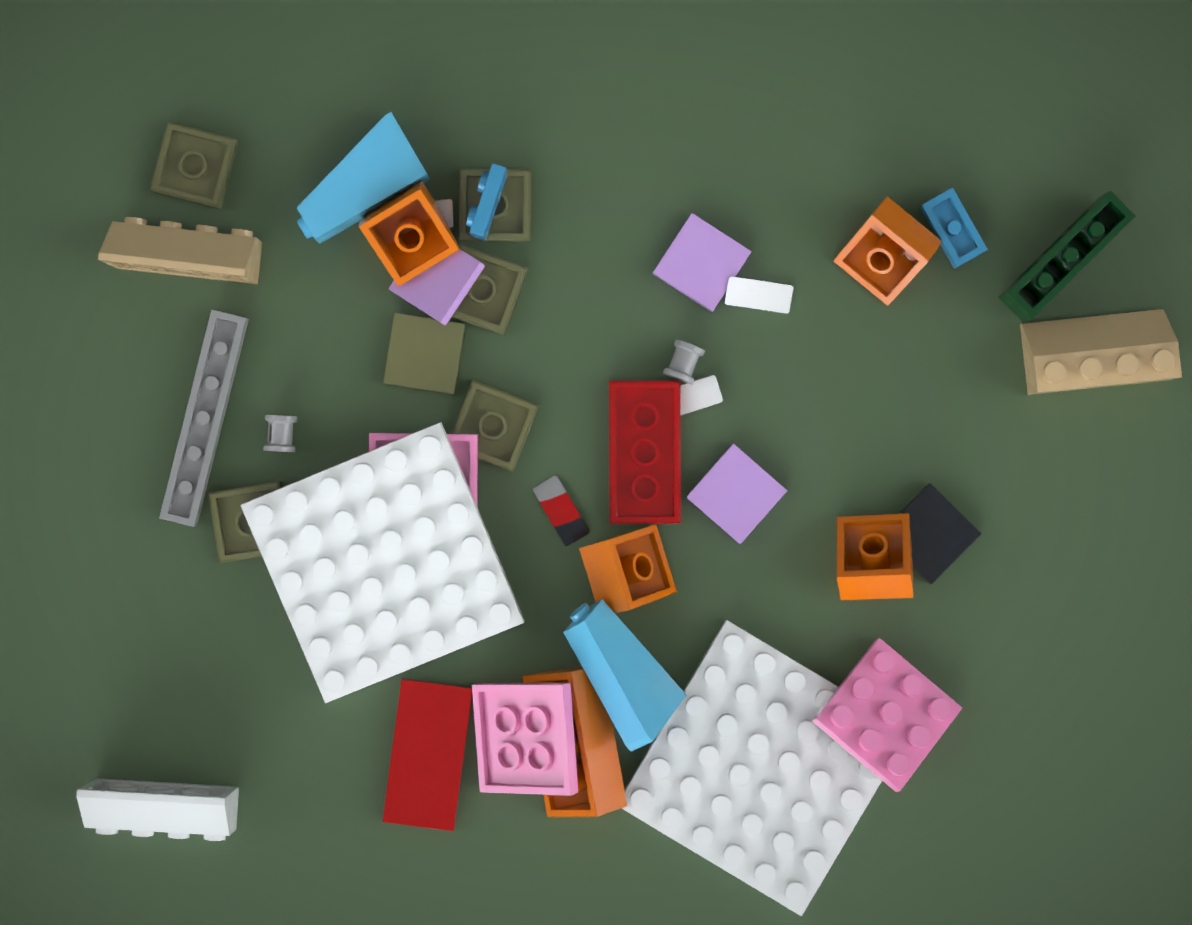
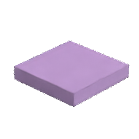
M691 213L654 270L653 275L710 312H713L727 291L729 277H736L752 251Z
M459 249V251L399 287L393 281L388 289L446 326L485 265Z
M733 443L686 498L738 544H741L787 490Z

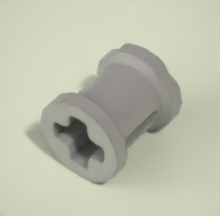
M675 340L674 346L676 349L669 368H664L663 374L676 380L693 384V371L698 358L704 355L705 350L690 343Z
M265 415V420L268 422V438L263 451L295 452L296 447L292 445L293 424L297 422V416Z

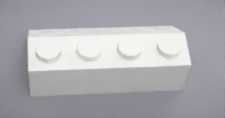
M97 778L77 789V801L84 828H96L97 834L112 835L117 834L118 830H132L133 836L149 837L153 836L154 832H168V837L173 839H186L190 837V834H204V840L222 841L237 829L239 787Z

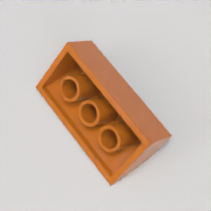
M573 666L522 676L523 683H570L578 793L571 796L544 795L547 817H598L627 807L613 723L583 667Z

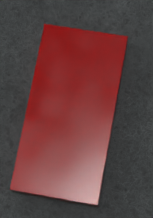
M609 381V524H681L680 381Z
M401 679L382 822L454 832L472 701V687Z

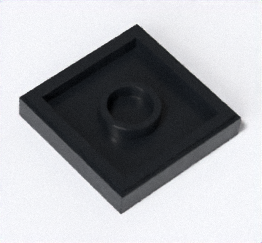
M928 483L899 513H909L913 569L931 585L981 535L931 483Z

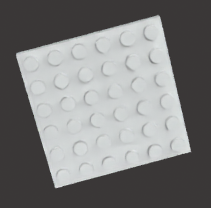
M442 422L240 505L325 703L520 625L525 621Z
M725 620L684 688L683 692L686 694V697L653 740L625 787L627 807L622 809L802 916L882 780L813 722V719L838 689V686L730 621Z

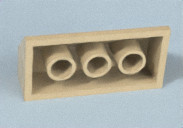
M125 217L124 222L112 221L98 255V260L116 269L258 285L263 242L253 237V232L248 230L232 229L230 235L217 233L218 228L213 226L196 225V230L182 229V224L177 222L160 221L159 227L146 225L147 220L142 218Z
M1164 309L1020 324L1028 395L1182 378L1178 340Z

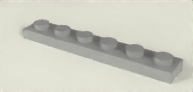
M211 309L159 519L197 527L249 321L248 318Z

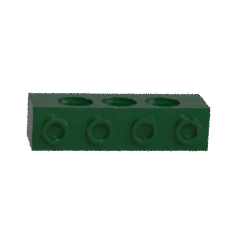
M1111 191L1105 193L1085 210L998 298L1023 323L1033 319L1136 216Z

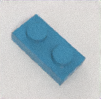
M492 163L490 172L483 171L477 191L482 193L478 206L472 205L466 222V226L471 227L470 234L473 238L486 241L508 175L506 167Z
M953 188L919 207L935 236L942 241L941 247L954 269L988 250Z

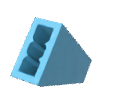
M392 112L386 114L297 207L301 218L296 221L307 239L313 236L320 244L359 222L363 216L420 181L424 184L430 181Z
M603 599L590 606L587 603L582 604L570 615L572 622L563 633L624 744L630 751H633L653 742L686 697V694Z

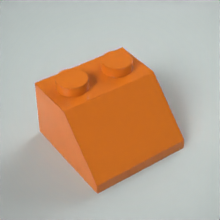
M422 181L363 216L359 224L360 230L398 287L460 249L442 211Z
M887 196L833 262L884 304L889 306L928 263L942 241Z
M909 513L837 517V582L841 600L913 598V564Z
M656 524L579 548L595 602L603 599L614 613L628 611L677 592Z

